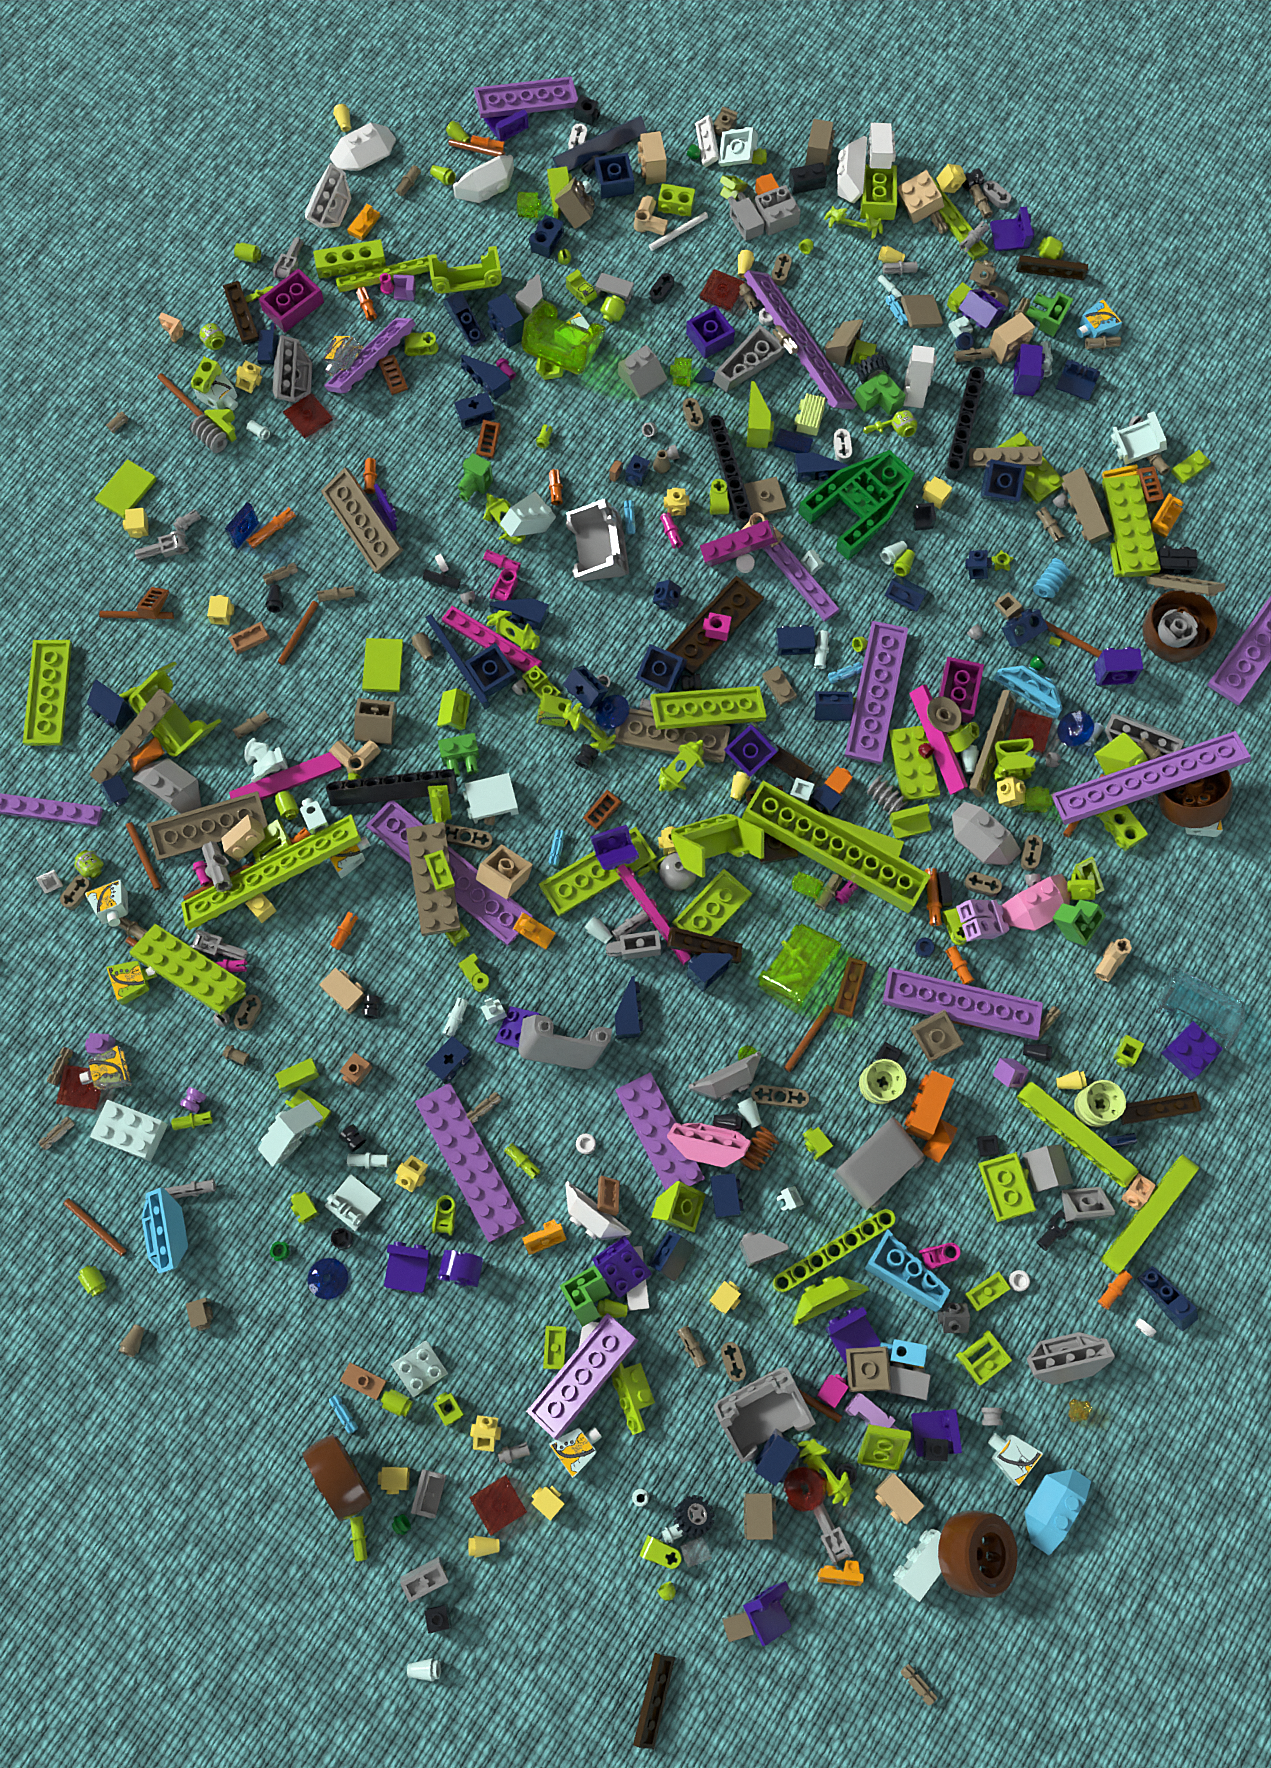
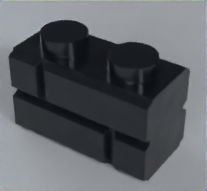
M823 162L790 169L789 185L792 194L826 187L827 173Z
M1164 546L1159 548L1157 552L1161 570L1156 574L1193 576L1198 568L1196 549H1190V547L1172 549L1171 546Z

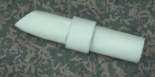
M880 275L877 280L889 293L893 294L898 300H901L903 295L892 282L890 283L883 275Z

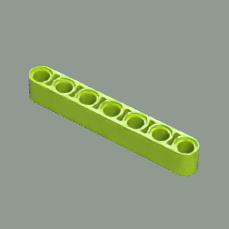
M1028 1082L1016 1098L1021 1104L1120 1186L1127 1188L1139 1171L1134 1165L1033 1082Z
M1182 1154L1152 1191L1148 1201L1135 1213L1100 1261L1113 1272L1119 1274L1196 1174L1199 1166Z
M888 1209L881 1210L779 1273L773 1279V1289L778 1293H785L886 1231L895 1223L894 1213ZM881 1215L889 1217L890 1223L888 1225L880 1221ZM864 1225H869L872 1227V1235H866L864 1233ZM847 1236H853L856 1239L854 1246L847 1244ZM829 1247H837L839 1255L836 1257L829 1254ZM812 1257H819L821 1259V1267L812 1265ZM800 1267L804 1270L805 1275L803 1278L795 1276V1268ZM784 1278L787 1281V1288H779L777 1286V1279Z

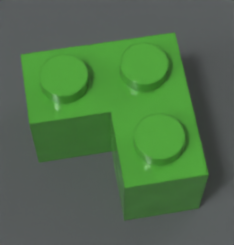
M882 371L856 389L854 400L864 413L879 404L890 416L903 407L906 395L887 373Z
M1080 899L1075 907L1062 903L1052 919L1068 941L1086 946L1106 915L1099 904Z
M595 1265L559 1285L582 1327L600 1317L593 1303L610 1294V1291Z

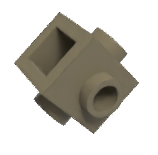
M977 260L969 279L976 281L975 284L978 286H989L991 282L994 283L998 272L995 271L997 267L993 266L994 263L984 260L982 262Z

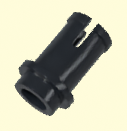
M592 155L591 160L581 167L584 175L588 177L595 170V158L600 156Z

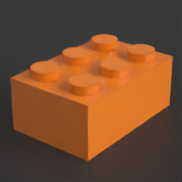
M933 1070L929 1075L925 1074L918 1087L921 1092H918L917 1096L914 1097L911 1105L914 1110L907 1115L904 1125L907 1126L905 1130L907 1133L925 1141H928L934 1135L955 1079Z

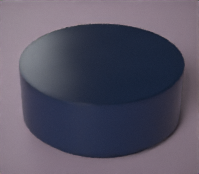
M968 332L959 334L955 340L956 347L961 351L970 349L974 344L973 336Z
M921 938L915 944V952L922 958L930 957L935 950L934 942L929 938Z

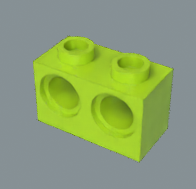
M662 183L658 198V211L691 217L695 201V189Z

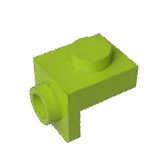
M542 355L538 356L536 371L544 380L562 377L565 361L562 358L546 361Z
M1072 873L1071 880L1067 882V890L1071 892L1072 900H1095V880H1076V873Z

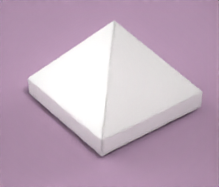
M55 870L36 877L45 894L63 886Z

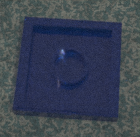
M248 502L245 503L225 527L231 545L236 549L242 545L259 524L254 508Z

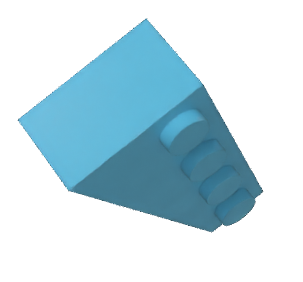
M887 1229L864 1269L932 1311L937 1312L945 1302L950 1289L931 1271L926 1269L921 1264L922 1262L917 1257L915 1258L906 1249L907 1247L899 1242Z

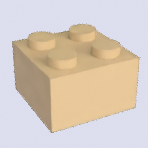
M661 132L640 134L638 163L642 165L640 168L641 177L645 178L646 185L666 182L667 159Z
M927 170L897 187L899 199L913 224L944 207L942 195Z
M1022 312L994 330L989 347L991 355L1001 365L1006 361L1010 362L1018 354L1021 344H1029L1030 339L1033 337L1032 334L1035 326Z
M500 845L480 863L476 880L503 898L508 899L528 880L533 864L507 847Z

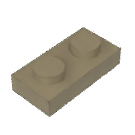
M779 666L762 673V678L780 706L796 699V693Z

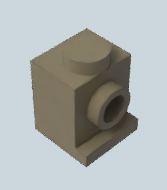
M722 107L720 114L714 122L715 134L722 137V132L734 129L737 125L738 112Z
M1009 592L999 597L994 603L997 611L1007 621L1013 617L1018 618L1021 616V612L1024 611L1023 606Z
M205 1297L186 1303L191 1328L198 1329V1331L211 1328L213 1312L211 1307L207 1306V1304L211 1303L209 1298Z

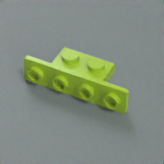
M621 1361L611 1374L612 1383L617 1390L620 1406L624 1410L627 1426L631 1430L632 1435L645 1431L639 1409L652 1405L655 1401L641 1363L624 1369Z

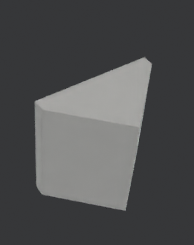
M1061 1144L1044 1146L1022 1154L1026 1169L1029 1170L1028 1175L1034 1193L1073 1184Z
M1101 1187L1062 1190L1066 1222L1104 1219L1115 1215V1210Z

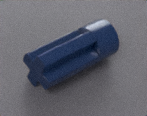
M1130 1133L1107 1137L1106 1143L1113 1149L1137 1143L1136 1134Z

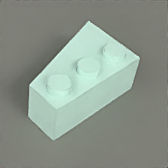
M534 491L512 506L500 524L510 537L543 533L547 531L556 516L552 509Z
M309 1100L287 1112L285 1110L281 1111L275 1117V1123L268 1128V1134L261 1139L262 1143L258 1150L272 1167L286 1160L301 1144L299 1139L304 1133L308 1135L312 1131L310 1126L323 1119L322 1115Z

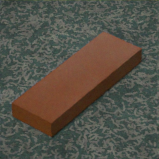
M848 957L833 1013L852 1018L867 962Z

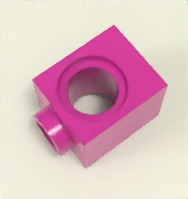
M710 612L709 618H705L703 629L706 630L705 637L727 641L731 617ZM713 625H719L720 628H714Z
M838 1374L835 1376L829 1375L816 1394V1397L831 1408H835L848 1389V1386L845 1384L846 1380Z

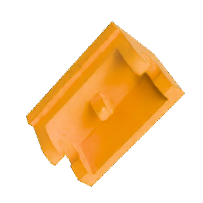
M1169 493L1151 523L1152 532L1166 538L1183 509L1180 506H1183L1184 503Z

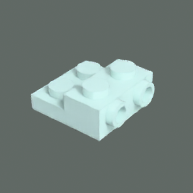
M746 127L744 129H731L722 132L718 163L721 167L752 163L753 151L757 149L758 133L753 127Z

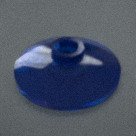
M610 695L604 698L599 703L595 712L597 723L604 729L619 727L629 715V703L621 695Z
M1083 711L1070 712L1058 724V737L1067 746H1081L1093 735L1094 721L1090 715Z
M321 1259L309 1270L307 1278L309 1289L318 1298L334 1299L346 1289L349 1279L348 1271L344 1264L337 1259ZM326 1274L330 1275V1280L328 1282H325L323 1280V1277Z

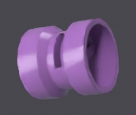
M189 1087L186 1091L187 1096L181 1100L179 1105L197 1114L200 1109V1103L205 1100L207 1095Z

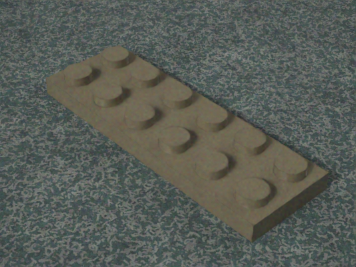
M345 467L321 490V493L375 573L379 574L403 551V548L348 468Z
M621 707L615 731L616 738L613 743L678 755L681 752L678 750L680 745H685L691 741L696 743L699 740H703L704 754L702 760L724 764L726 753L724 749L727 747L730 727L709 725L656 730L653 712Z
M256 791L147 823L146 825L156 859L160 861L200 849L210 841L221 843V838L247 815L262 823L263 828L268 826L259 792Z
M444 822L406 828L422 937L461 930L454 887L437 892L424 858L425 855L443 850L452 875Z

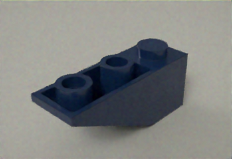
M461 291L443 301L451 319L471 347L486 339Z
M463 354L460 355V366L465 373L468 372L477 385H481L484 393L488 392L489 396L494 400L511 389L510 378L499 367Z
M814 452L795 454L794 460L797 482L826 481L838 470L850 466Z
M533 598L495 601L489 604L492 614L497 613L499 610L510 611L512 615L505 618L516 624H529L532 630L537 629L541 631L549 614V604Z
M631 976L615 1014L616 1039L640 1037V1031H643V1020L638 1018V1012H642L641 1000L637 1001L636 993H640L639 981L635 982V976Z
M1151 1266L1137 1278L1165 1315L1182 1332L1198 1320L1197 1308L1155 1267Z

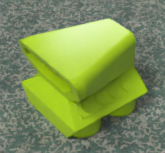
M1031 738L998 741L995 744L998 766L992 777L996 782L1003 781L1004 778L1009 776L1016 777L1019 780L1031 777V772L1035 770L1036 761L1035 758L1028 756L1033 748V740Z

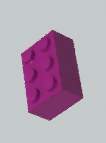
M298 268L261 296L259 302L262 311L285 333L322 305L324 299L321 289Z
M948 656L943 668L938 697H947L954 701L960 709L961 721L970 723L975 713L984 664Z

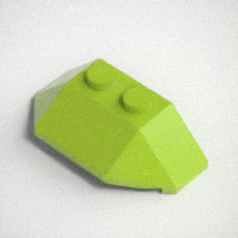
M832 1275L823 1279L824 1284L818 1287L813 1284L805 1288V1293L800 1297L792 1321L793 1327L869 1291L868 1286L841 1276L834 1278Z

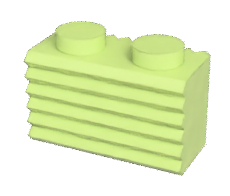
M807 393L805 399H801L799 405L801 413L796 415L794 425H797V432L817 436L826 405L825 397L809 395Z

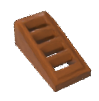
M392 354L379 359V367L391 395L408 390L395 355ZM399 382L402 383V384H399V385H396V386L392 387L393 384H396V383H399Z
M483 420L476 455L494 458L501 430L500 423ZM486 430H495V433L486 432ZM485 435H487V436H492V437H494V438H493V439H488V438H484V437H485ZM483 441L492 443V446L483 444ZM482 448L491 449V452H490V453H489V452H484V451H481V449H482Z
M1155 467L1137 469L1136 473L1140 478L1145 503L1151 504L1162 501L1164 499ZM1150 472V476L1143 477L1142 473ZM1152 479V482L1145 483V480ZM1153 486V489L1147 490V487Z
M151 587L136 608L138 615L156 620L170 593L169 590Z
M607 789L584 815L583 819L598 830L623 802ZM608 798L614 802L613 806L606 801ZM605 804L609 808V810L606 811L601 807V805ZM597 809H599V810H600L603 814H605V815H604L603 817H601V816H600L597 812H595V811H596ZM592 814L600 820L598 823L590 817Z

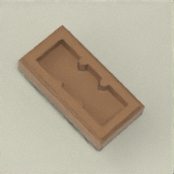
M259 622L228 637L238 655L269 640L270 637L262 622Z
M600 1176L598 1179L597 1211L617 1216L619 1213L620 1181Z
M349 1362L340 1382L375 1400H378L387 1382Z

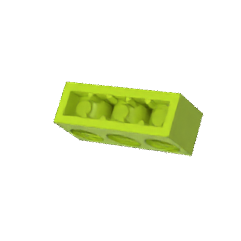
M1126 804L1096 814L1103 821L1105 829L1114 836L1116 844L1123 848L1124 851L1140 843L1148 835ZM1114 818L1119 819L1122 824L1116 823ZM1126 833L1132 835L1133 839L1127 838Z

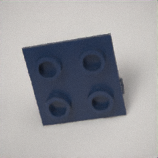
M1073 359L1067 360L1056 389L1089 401L1100 371H1098V368H1088V365L1085 367L1083 363L1080 365L1078 362L1073 361Z

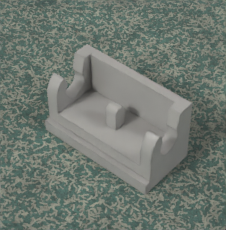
M601 273L595 285V290H597V295H600L601 291L624 297L626 299L624 304H629L633 297L634 283Z
M422 1469L411 1510L412 1514L436 1518L447 1475Z
M440 1556L401 1576L400 1584L409 1603L449 1582L448 1574L442 1566Z

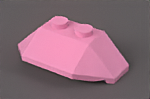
M1062 874L1050 876L1018 893L1002 905L1004 911L1002 915L1003 921L1008 923L1010 927L1013 926L1036 931L1054 921L1052 918L1061 904H1070L1071 892L1067 890L1066 879Z
M674 1123L667 1134V1138L686 1159L720 1167H726L743 1157L751 1144L749 1139H746L737 1131L702 1123H686L682 1125Z

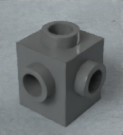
M943 1303L941 1312H938V1324H942L943 1333H968L970 1315L967 1303Z

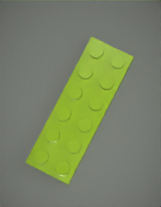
M1139 475L1104 478L1102 485L1123 576L1159 573L1161 568Z
M33 640L23 744L25 746H62L72 649V642L70 640Z
M760 686L651 694L650 696L656 730L766 721L767 718Z
M637 827L629 830L632 844L639 853V858L633 863H624L626 868L630 867L633 872H636L651 861L656 860V856ZM593 851L540 882L538 885L557 916L560 917L621 881L622 879L617 874V868L621 865H618L613 870H604Z
M154 924L129 951L132 957L219 1015H222L247 987L245 982L157 924Z

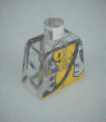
M334 336L323 357V360L329 364L325 372L334 377L338 370H348L364 347L352 336Z
M115 1046L89 1059L88 1065L90 1070L80 1073V1080L83 1085L93 1082L94 1087L98 1090L132 1085L124 1052L119 1046Z

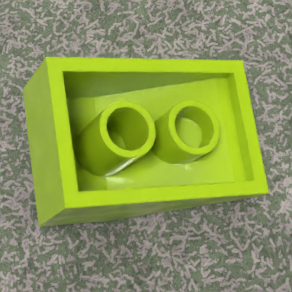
M751 381L747 447L768 448V442H772L774 421H771V413L755 381Z

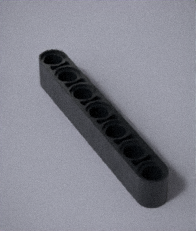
M981 367L971 368L967 377L945 467V476L950 480L959 478L964 465L985 377V372Z
M713 415L708 421V435L721 478L727 484V495L735 524L741 530L749 522L753 514L723 417Z
M443 769L335 781L326 785V792L330 805L338 807L429 797L428 786L447 785L448 794H453L458 790L455 771Z

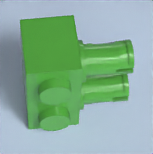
M1058 291L1055 298L1051 299L1038 292L1033 303L1047 310L1044 312L1031 305L1026 316L1039 322L1038 330L1054 337L1073 298Z
M474 453L465 459L462 466L464 477L457 485V488L461 491L459 497L465 502L469 501L475 491L485 494L493 482L491 462Z
M475 733L438 740L443 766L447 765V769L454 770L456 778L461 776L458 762L465 761L468 775H473L472 768L475 774L479 773L476 759L480 758Z

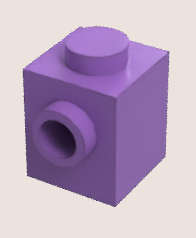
M90 1033L89 1038L85 1042V1049L92 1057L110 1058L111 1054L113 1056L114 1053L111 1049L115 1047L116 1039L110 1034Z

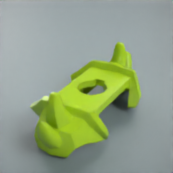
M832 206L824 218L825 220L830 218V229L836 222L837 225L844 224L867 230V232L871 231L872 239L876 237L877 229L880 234L883 233L882 219H874L867 213L866 223H861L845 218L847 208L837 210Z
M487 493L486 512L483 519L493 521L492 516L505 532L498 538L499 540L505 539L515 545L522 543L526 535L510 537L500 524V514L502 512L507 513L511 507L509 501Z
M499 610L497 613L487 616V620H489L487 626L495 625L498 634L515 642L521 647L522 651L525 652L526 649L535 650L539 646L540 636L533 632L529 624L526 625L524 630H521L505 618L512 615V612ZM509 628L513 629L515 636H512L510 634L512 630H510Z
M572 703L566 706L563 717L570 721L573 730L576 732L579 725L583 724L592 733L591 736L598 740L591 743V747L600 749V753H603L616 746V744H611L615 740L616 735L607 737L605 731H602L582 713L580 708L582 703H577L572 708Z
M699 740L696 743L691 741L679 746L678 750L681 752L667 768L662 767L660 769L661 772L658 779L660 784L659 791L671 792L676 788L685 790V783L680 781L696 763V767L699 768L705 767L702 760L704 754L703 740ZM679 760L685 761L686 769L677 772L675 770L676 762Z
M816 1439L798 1443L799 1447L804 1448L799 1452V1458L805 1456L803 1463L809 1466L827 1490V1495L835 1496L832 1503L837 1504L843 1500V1506L845 1507L850 1500V1495L854 1492L850 1487L848 1474L844 1472L841 1480H837L821 1458V1455L829 1454L830 1450L819 1445ZM819 1469H823L826 1472L827 1478L820 1474Z

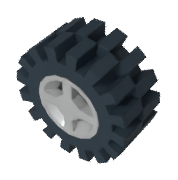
M874 354L872 357H867V360H862V363H859L858 367H856V373L862 384L882 371H885L887 374L890 371V366L883 354Z
M697 1495L688 1496L674 1509L676 1512L673 1513V1517L677 1518L673 1521L674 1525L678 1524L679 1527L676 1528L678 1532L682 1529L681 1535L686 1536L688 1534L689 1539L693 1537L697 1539L712 1528L711 1525L715 1521L712 1519L715 1517V1514L710 1513L713 1509L712 1505L708 1507L709 1501L706 1499L703 1502L702 1496L698 1498Z

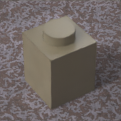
M746 1611L722 1618L729 1642L754 1635L753 1626Z

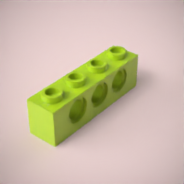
M381 239L313 251L319 279L363 272L386 266Z

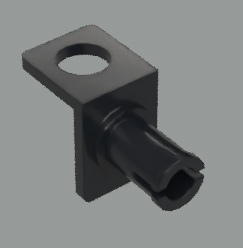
M1058 1210L1045 1224L1048 1230L1036 1242L1044 1251H1047L1056 1239L1061 1240L1067 1236L1066 1233L1074 1225L1073 1221L1066 1222V1227L1061 1229L1055 1224L1057 1218H1063L1066 1221L1065 1213L1061 1210Z

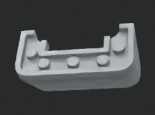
M602 499L566 513V526L568 530L575 534L579 563L575 564L572 570L575 579L589 581L622 577L629 574L622 519L615 507L607 500Z
M533 1015L523 1018L518 1049L520 1056L527 1060L578 1069H589L595 1065L609 1044L612 1028L597 1027L594 1030H589L586 1037L577 1039L553 1034L554 1026L550 1018Z
M892 1117L849 1157L832 1176L866 1211L869 1208L874 1210L882 1202L879 1198L909 1169L912 1167L916 1169L924 1162L922 1159L924 1154L901 1124Z
M786 1367L774 1370L720 1399L714 1405L718 1420L741 1464L751 1461L756 1457L758 1452L757 1446L767 1441L775 1428L780 1432H784L794 1426L798 1431H807L816 1424Z

